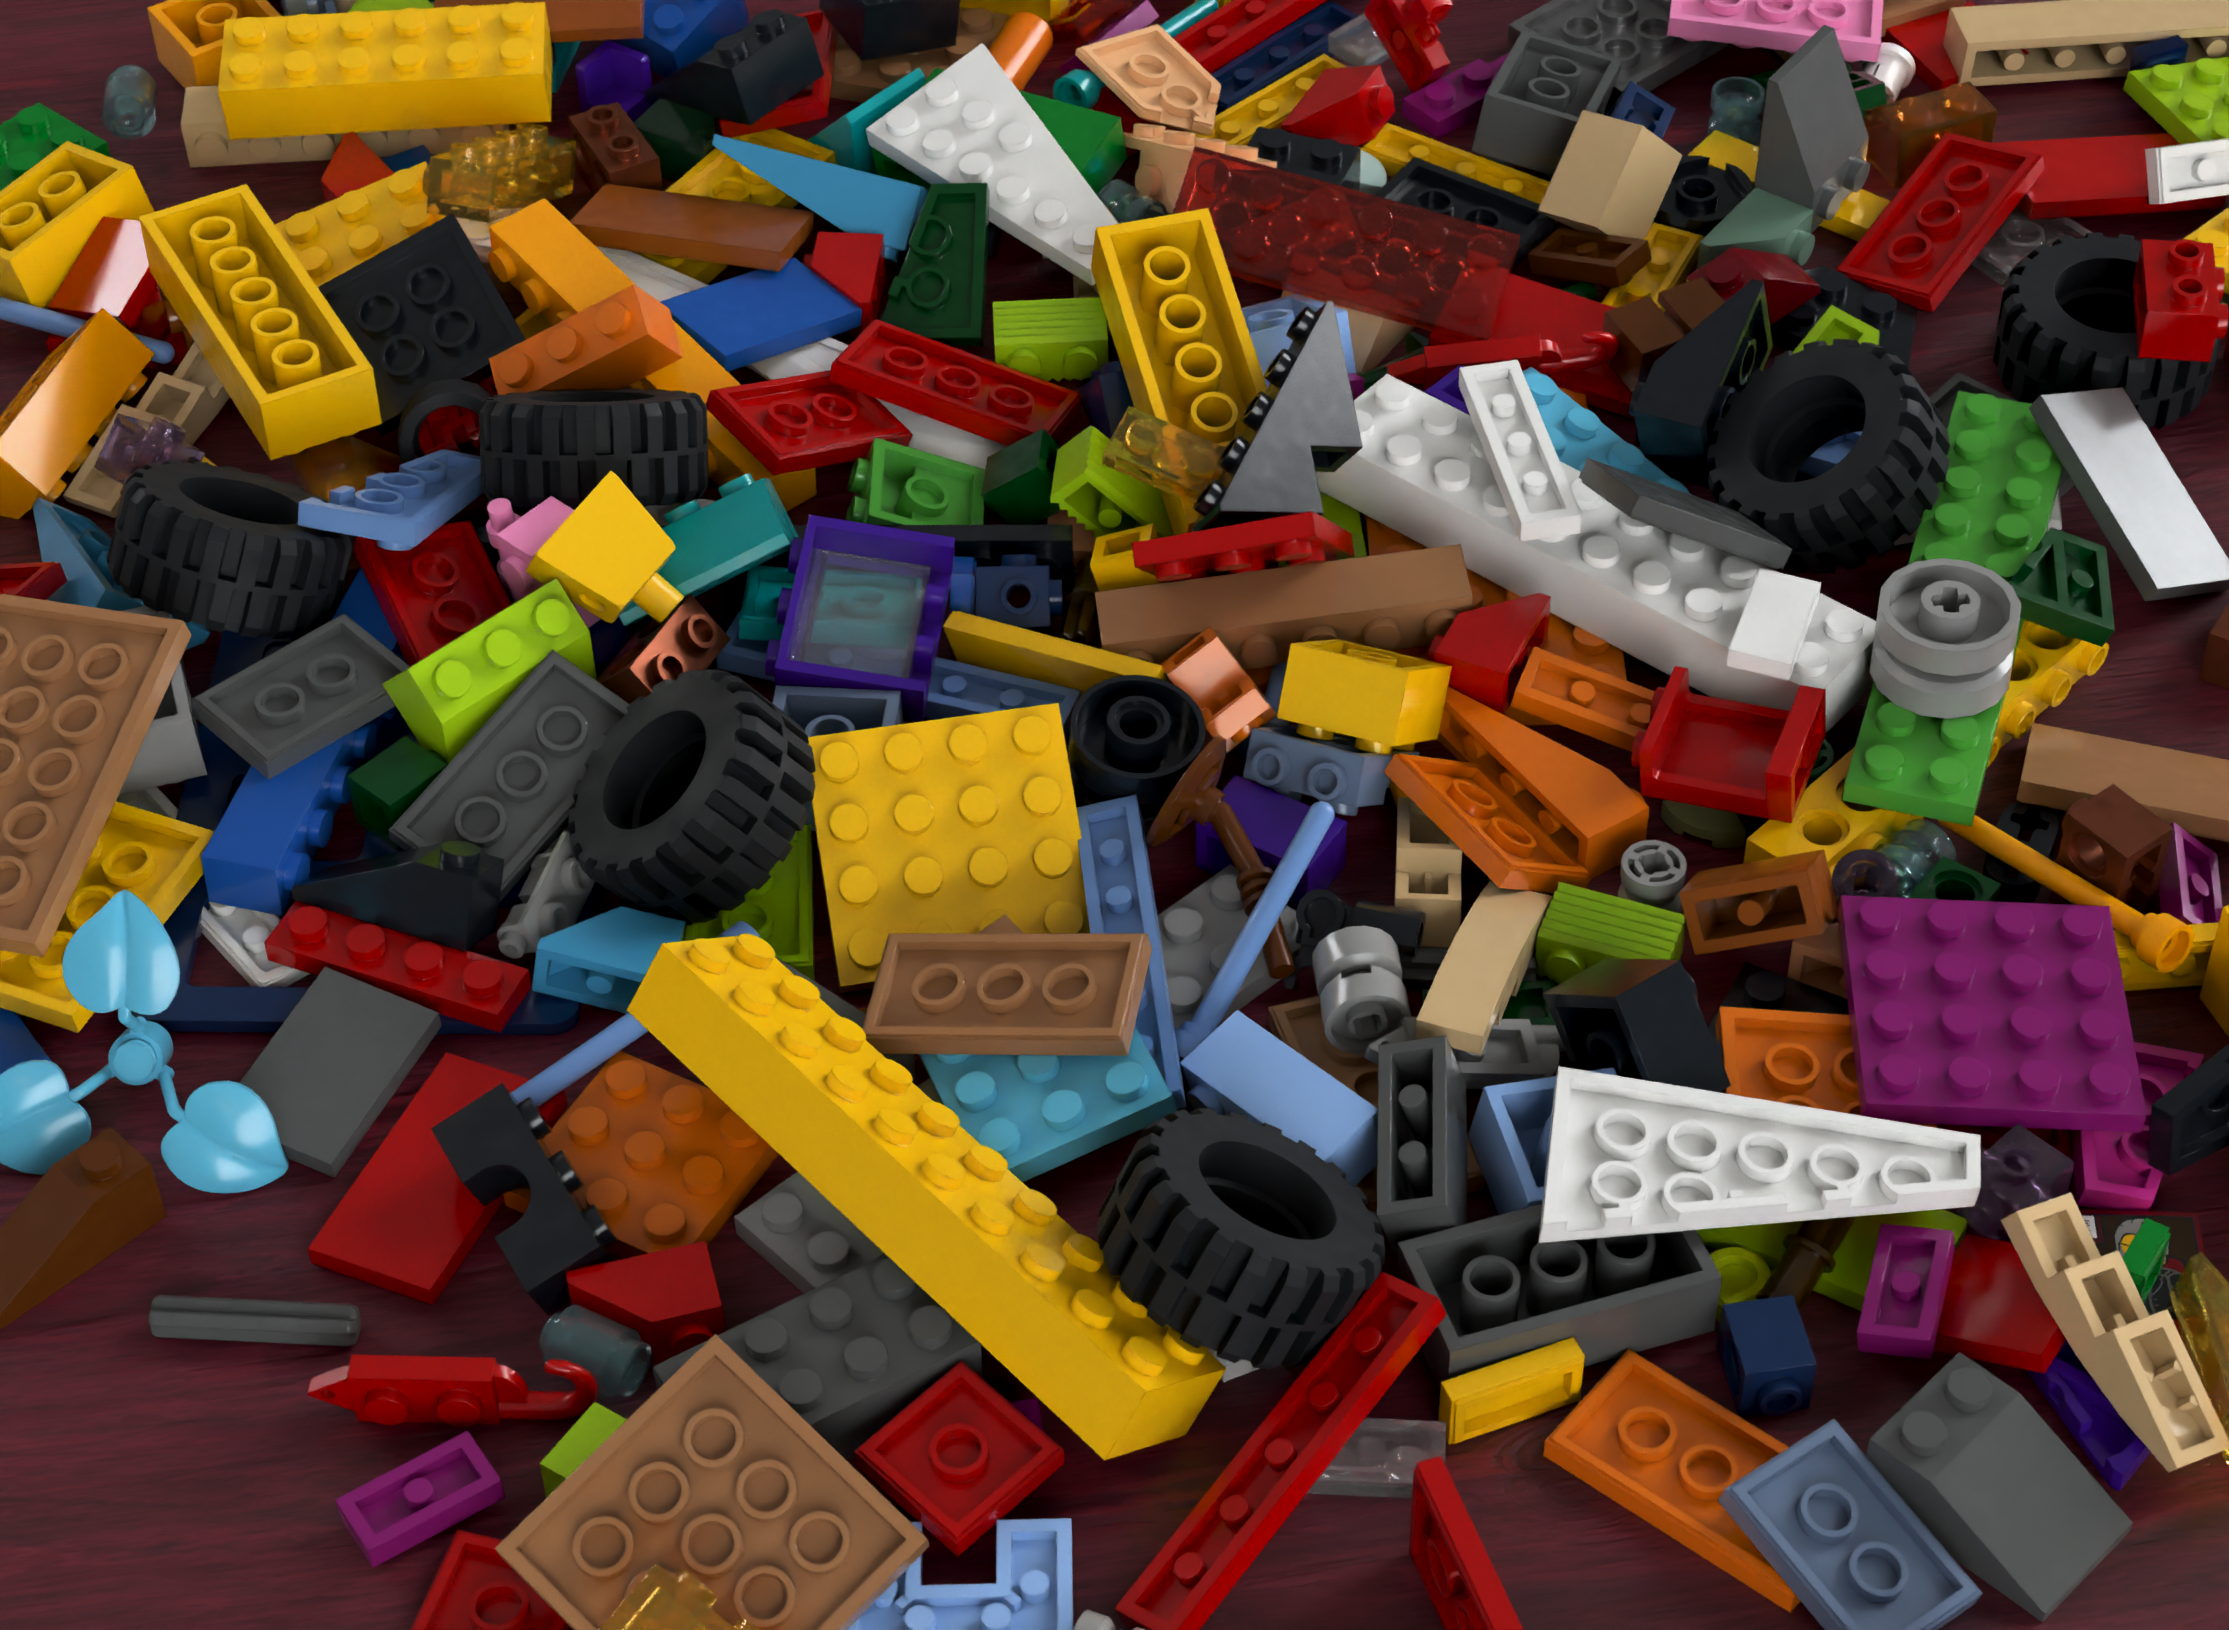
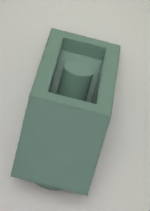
M1756 187L1700 241L1697 270L1731 247L1785 254L1797 265H1804L1815 245V236L1811 234L1814 210Z

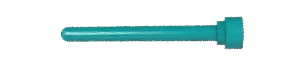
M1198 0L1160 26L1173 38L1218 10L1217 0ZM1074 69L1055 81L1053 85V98L1061 102L1091 109L1097 104L1101 89L1107 85L1092 71Z

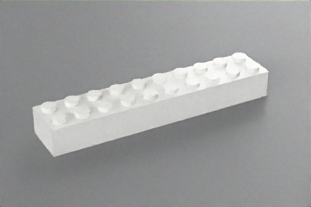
M1389 374L1384 375L1354 400L1363 448L1335 472H1316L1318 487L1323 493L1428 548L1461 544L1467 569L1520 597L1536 593L1551 596L1550 612L1601 638L1670 676L1675 666L1688 668L1689 686L1710 697L1790 711L1800 685L1826 689L1827 733L1873 687L1874 680L1870 674L1876 621L1821 593L1789 681L1726 666L1728 649L1759 569L1778 571L1766 565L1630 518L1584 485L1579 478L1581 473L1579 470L1561 461V466L1582 514L1580 533L1520 542L1471 416Z

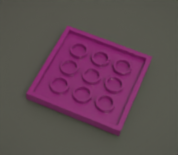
M1841 895L1837 917L1861 1116L1903 1123L2142 1132L2147 1112L2109 906Z

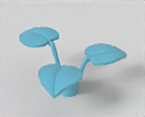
M128 890L119 891L72 936L63 955L62 971L68 990L79 1004L96 1013H107L118 1009L119 1021L128 1028L112 1044L108 1056L109 1063L70 1091L67 1078L62 1069L49 1060L21 1062L0 1074V1164L24 1173L43 1175L54 1163L89 1141L92 1130L91 1120L86 1110L77 1101L116 1076L119 1080L129 1085H144L154 1079L159 1081L167 1112L178 1122L164 1136L161 1143V1155L170 1171L185 1184L201 1191L225 1194L250 1191L275 1181L286 1173L289 1168V1162L281 1146L275 1120L268 1106L253 1090L241 1083L229 1080L213 1081L201 1085L191 1093L187 1099L185 1110L179 1105L172 1081L174 1070L167 1066L173 1055V1041L169 1032L158 1023L146 1021L142 1016L135 1017L131 1014V1011L143 1015H155L169 1007L177 994L180 984L178 956L164 926L151 909Z

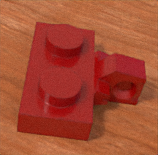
M1371 0L1364 14L1410 91L1414 93L1439 80L1451 63L1445 54L1443 45L1438 40L1441 32L1436 24L1448 16L1453 6L1451 0Z

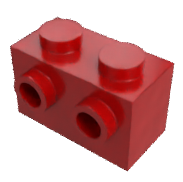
M2142 239L2133 280L2139 358L2210 362L2215 339H2224L2226 336L2229 317L2228 304L2220 303L2224 292L2225 270L2222 267H2215L2213 243H2200L2189 239L2176 241Z

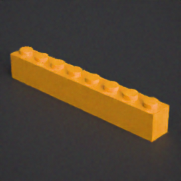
M545 198L489 226L492 251L489 252L488 258L492 270L502 282L509 281L522 294L525 303L531 311L536 314L542 313L553 325L635 284ZM673 320L683 358L622 389L686 391L687 393L698 394L706 405L710 390L741 384ZM707 410L709 477L719 487L747 473H751L755 482L762 478H769L786 512L817 495L816 468L773 476Z

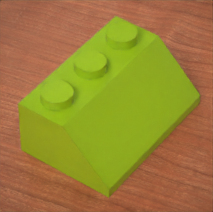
M555 578L385 681L382 685L421 747L427 751H436L449 764L552 650L596 680L597 677L590 631L560 582Z

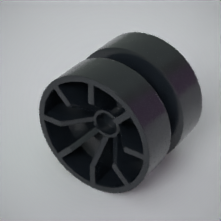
M1125 675L1110 678L1088 689L1077 701L1072 712L1068 760L1076 807L1136 794L1142 811L1145 837L1147 838L1151 825L1164 802L1182 775L1203 750L1205 721L1195 701L1179 687L1162 679L1143 675Z

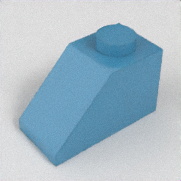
M620 906L542 937L536 950L532 991L627 1014L629 1013L627 1008L661 944L683 941L686 922L660 916L653 912H644Z

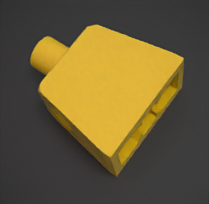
M611 470L535 553L526 569L530 576L543 584L557 578L572 602L609 623H613L630 603L634 601L661 625L685 597L658 574L675 551L674 542L622 480Z

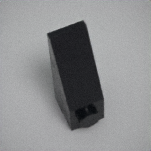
M447 841L326 867L295 885L292 891V899L461 951H467L497 929L504 859L482 853L480 847L471 842Z

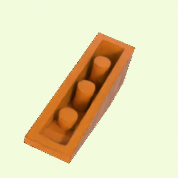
M1448 686L1437 740L1459 761L1478 763L1590 873L1589 875L1592 879L1620 865L1624 851L1631 845L1646 840L1649 806L1638 791L1625 785L1610 769Z

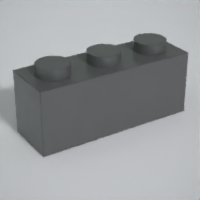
M1446 1035L1384 1044L1378 1047L1377 1217L1396 1259L1398 1242L1467 1224L1466 1083Z

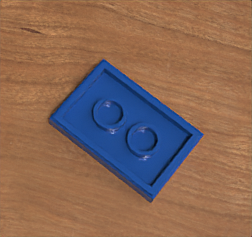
M796 258L790 259L779 272L758 269L660 301L670 309L672 319L727 372L861 326L862 309Z

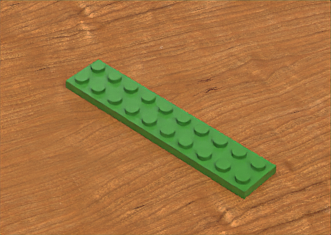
M1958 391L1947 428L1950 448L1946 455L1950 460L1945 482L1937 483V487L1941 492L1932 510L1925 509L1923 511L1922 523L1919 525L1908 565L1916 561L1938 558L1970 561L1996 572L2009 583L2047 534L2063 465L2032 416L2029 409L2032 405L2031 403L1996 398L1993 395L1984 393L1973 394ZM2021 618L2019 622L2016 646L2014 647L2013 663L2024 624V619ZM1874 682L1846 776L1842 801L1972 826L2005 694L1996 705L1976 715L1945 719L1921 716L1895 705L1877 689Z

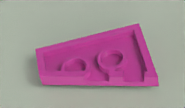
M2134 1042L2147 1112L2142 1132L2070 1130L2077 1206L2099 1210L2149 1211L2163 1176V1172L2148 1165L2149 1119L2152 1104L2199 1068L2205 1054Z

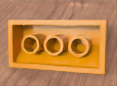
M103 307L45 358L0 415V516L20 519L33 508L38 497L53 503L67 486L60 479L66 470L71 474L74 473L85 462L94 448L88 441L93 434L97 438L101 437L118 410L115 406L121 399L124 403H127L148 380L141 371L155 353Z

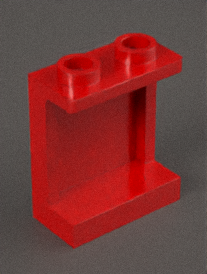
M1675 666L1666 687H1657L1654 692L1648 729L1638 730L1634 739L1631 763L1632 767L1640 768L1641 795L1792 823L1826 736V689L1800 685L1792 707L1788 711L1693 694L1689 690L1688 668Z

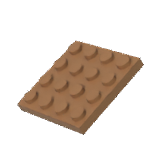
M715 1334L494 1549L572 1630H847L929 1547V1542L905 1516Z

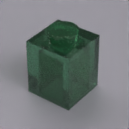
M659 98L634 122L635 126L659 157L661 177L673 182L679 180L716 148L712 145L715 134L714 115Z

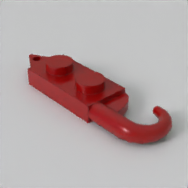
M1589 331L1582 335V340L1585 343L1596 345L1560 349V346L1554 341L1540 340L1539 334L1424 347L1423 354L1387 365V372L1403 382L1423 384L1425 391L1459 365L1466 367L1518 360L1522 371L1533 367L1541 374L1586 370L1604 364L1613 358L1620 344L1614 334L1606 331Z
M351 1354L350 1364L312 1377L307 1395L354 1411L357 1421L375 1422L381 1425H397L404 1422L445 1423L454 1427H469L474 1424L501 1425L502 1419L563 1420L575 1418L585 1413L596 1402L598 1398V1383L590 1371L579 1364L567 1360H547L544 1363V1370L547 1373L570 1380L576 1386V1389L571 1391H529L523 1378L511 1368L497 1364L496 1358Z

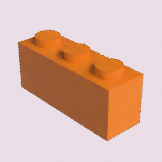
M633 284L489 358L498 395H506L507 393L544 390L622 389L683 358L670 309Z

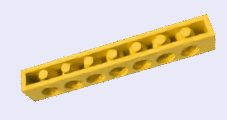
M2024 620L2011 671L2009 689L2005 694L1987 768L1994 761L1999 750L2013 737L2016 739L2022 738L2029 731L2036 717L2047 707H2057L2068 695L2072 685L2085 674L2092 676L2099 670L2109 651L2108 643L2100 647L2078 638L2066 637L2058 631ZM1854 747L1804 790L1792 823L1769 819L1747 838L1744 863L1824 849L1837 900L1851 879L1862 870L1866 872L1872 870L1879 863L1886 849L1900 836L1904 838L1911 836L1919 827L1924 817L1842 801L1845 780Z

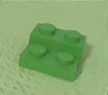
M875 437L866 458L857 457L853 463L847 490L858 494V497L853 496L845 520L872 525H983L984 498L981 494L985 469Z

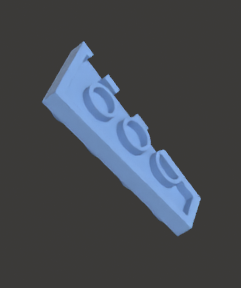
M442 449L399 465V473L379 472L366 477V488L355 492L354 487L347 485L330 490L328 503L314 497L299 502L298 525L377 540L379 547L387 550H410L484 493L481 489L480 456Z

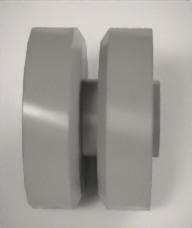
M1946 558L1916 561L1893 572L1881 586L1870 665V674L1877 689L1895 705L1921 716L1945 719L1972 716L1996 705L2009 689L2014 647L2016 646L2020 622L2021 602L2013 586L1990 569L1970 561Z

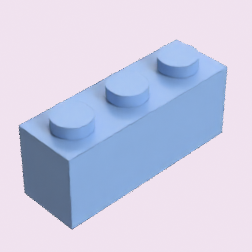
M1236 1010L1180 1062L1190 1087L1186 1097L1194 1110L1197 1108L1214 1109L1218 1115L1234 1112L1247 1116L1248 1121L1262 1125L1265 1122L1279 1128L1285 1137L1297 1143L1301 1140L1316 1150L1315 1155L1327 1164L1333 1162L1346 1174L1345 1180L1352 1187H1355L1377 1166L1378 1108L1240 1011Z

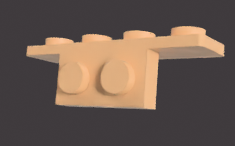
M1136 123L1133 126V133H1123L1125 147L1140 150L1139 168L1135 175L1136 205L1170 214L1208 208L1212 221H1214L1219 170L1232 173L1276 174L1277 162L1258 158V148L1227 145V141L1221 139L1196 138V134L1191 132L1165 131V126Z

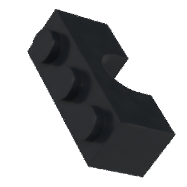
M501 1083L431 1128L460 1180L483 1206L511 1190H530V1202L524 1215L514 1225L494 1238L527 1294L547 1315L570 1301L566 1271L615 1261L607 1248L609 1244L617 1240L614 1232L595 1204L584 1210L574 1191L584 1186V1183L562 1150L553 1156L551 1155L542 1138L551 1133L552 1130L530 1097L519 1103L505 1085Z

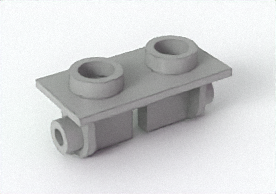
M568 831L562 832L554 849H548L534 858L531 864V871L518 895L523 904L513 905L506 922L500 926L497 932V938L500 942L499 950L509 958L517 959L522 957L523 954L535 953L540 938L575 925L595 884V881L584 873L579 861L576 860L569 837L571 835Z

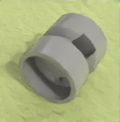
M1365 925L1345 927L1334 931L1318 943L1312 953V966L1316 989L1320 996V1011L1325 1036L1331 1045L1341 1051L1365 1054L1371 1043L1398 1029L1404 1017H1411L1406 988L1402 982L1403 972L1398 947L1391 935L1380 928Z

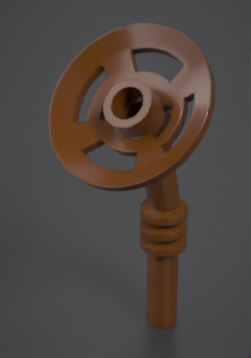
M1217 735L1198 754L1173 788L1151 825L1146 842L1155 847L1181 832L1193 820L1204 827L1210 822L1239 873L1236 884L1240 891L1239 895L1243 902L1244 912L1249 917L1274 872L1271 868L1263 865L1232 807L1224 801L1226 794L1216 788L1225 761L1227 744L1226 739ZM1279 917L1262 947L1269 975L1273 979L1286 978L1295 971L1284 928Z

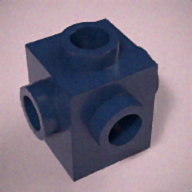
M1001 555V566L976 567V616L1039 632V629H1051V616L1063 615L1062 579H1050L1049 565L1037 566V555ZM1017 588H1025L1031 593L1029 603L1023 608H1014L1009 603L1010 594Z

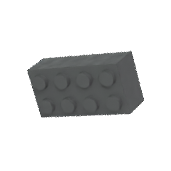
M1542 1204L1398 1242L1396 1278L1438 1297L1447 1314L1420 1348L1439 1391L1442 1381L1571 1337L1575 1338L1584 1353V1367L1621 1357L1628 1349L1636 1353L1715 1330L1722 1276L1697 1230L1538 1243Z
M887 1255L881 1256L717 1335L847 1461L854 1459V1451L960 1361H963L983 1379L981 1344ZM707 1341L653 1366L656 1389L658 1390Z

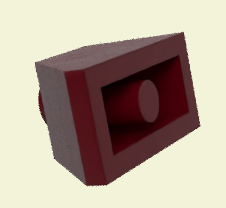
M1731 247L1685 277L1686 282L1703 277L1725 302L1752 279L1763 281L1770 326L1821 293L1819 284L1787 255Z

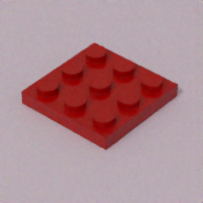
M1313 511L1131 543L1135 568L1154 575L1156 581L1168 582L1355 557L1352 533Z

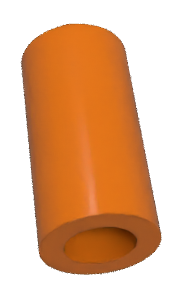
M1017 12L1007 19L988 47V50L1016 88L1023 91L1052 47L1053 35L1048 24L1039 16L1029 12Z

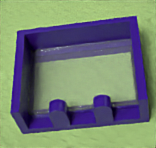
M809 515L804 538L794 537L790 549L788 573L796 574L793 589L782 587L779 597L777 624L784 625L781 640L770 639L766 655L765 675L775 677V689L776 685L901 691L903 717L913 722L923 721L951 587L952 572L954 570L955 537Z

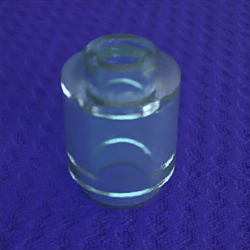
M124 65L112 72L105 81L102 120L108 131L123 139L142 138L149 134L155 126L158 90L154 79L146 70L135 65Z
M578 1304L567 1307L562 1313L557 1312L552 1315L545 1324L539 1340V1348L543 1352V1364L547 1360L555 1359L567 1360L581 1365L592 1373L598 1383V1394L605 1397H611L615 1394L623 1397L632 1395L643 1382L651 1362V1346L640 1340L638 1331Z

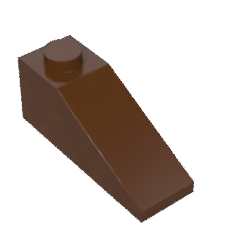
M111 1126L54 1163L0 1227V1330L167 1217L152 1164Z

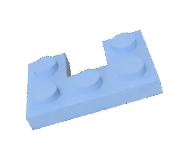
M1072 1518L997 1520L996 1583L922 1585V1553L847 1629L1073 1630ZM911 1522L923 1534L922 1522Z

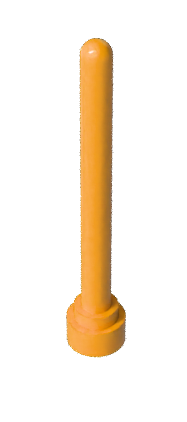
M1976 815L1974 816L1972 826L1938 820L1944 827L2074 905L2109 906L2113 928L2128 936L2131 946L2136 949L2137 957L2162 973H2169L2180 966L2189 954L2194 940L2193 929L2168 913L2158 915L2148 913L2143 915Z

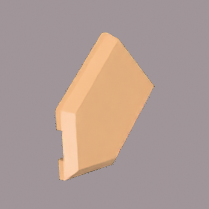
M1159 24L1076 49L1075 55L1141 120L1199 135H1212L1221 84Z

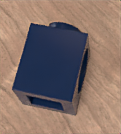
M1788 1295L1722 1304L1716 1350L1737 1415L1739 1417L1762 1414L1781 1416L1794 1410L1809 1408L1817 1363L1794 1296Z

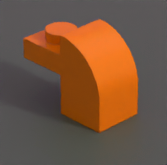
M1211 626L1161 663L1166 675L1173 684L1186 692L1198 705L1205 721V728L1213 738L1220 735L1227 740V753L1251 735L1252 728H1261L1277 715L1270 703Z

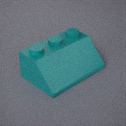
M747 473L719 487L721 499L703 508H700L697 500H693L665 514L664 517L668 525L662 529L674 542L676 549L658 574L684 596L691 594L695 597L790 550L793 538L799 536L769 478H762L755 482L751 473ZM632 601L619 617L623 625L627 626L643 623L650 615Z

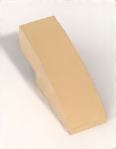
M1398 797L1394 906L1425 912L1426 922L1420 947L1449 948L1461 924L1462 850L1410 798Z

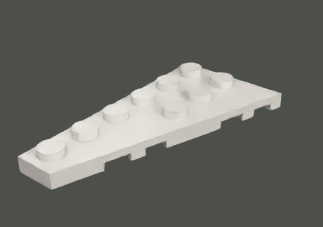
M983 43L866 128L870 146L930 184L987 183L990 191V222L1091 286L1096 284L1091 270L1095 230L1097 227L1118 223Z
M1559 1066L1554 1085L1538 1243L1974 1207L1981 1189V1135Z

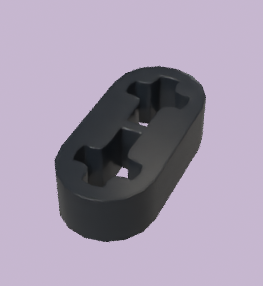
M2015 802L2007 806L2000 816L1997 828L2019 840L2018 838L2023 833V830L2032 831L2030 842L2019 841L2051 859L2059 829V820L2056 814L2048 807ZM1987 852L1982 875L2001 884L1998 902L2032 903L2038 896L2042 885L2021 872L2016 878L2007 877L2010 866Z

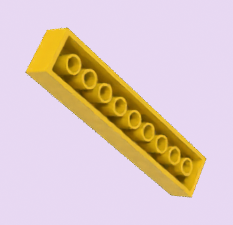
M740 934L738 936L709 939L697 938L695 940L661 944L627 1011L1104 1461L1187 1434L1227 1368L1208 1352L1207 1347L1201 1345L1199 1348H1196L1180 1339L1182 1334L1168 1325L1162 1328L1147 1316L1148 1309L1139 1301L1132 1302L1121 1290L1119 1276H1111L1104 1263L1103 1251L1100 1250V1246L1096 1241L1076 1232L1057 1214L1055 1204L1048 1197L1038 1191L1029 1189L1008 1170V1163L1001 1154L976 1141L960 1126L959 1117L951 1109L931 1100L912 1082L913 1077L905 1067L893 1060L886 1059L866 1040V1033L859 1025L847 1018L840 1017L820 998V991L814 984L800 976L794 975L775 958L774 949L766 941L751 934Z

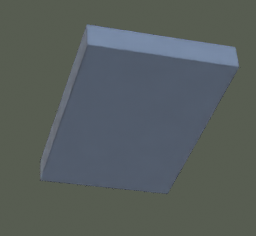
M1835 1419L1725 1488L1718 1499L1722 1507L1824 1630H1938L1975 1605L1983 1594Z

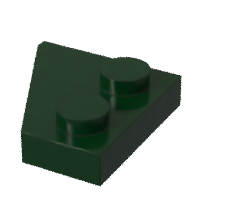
M2051 527L2009 582L2021 602L2020 618L2058 631L2066 637L2078 638L2102 647L2115 631L2106 547Z

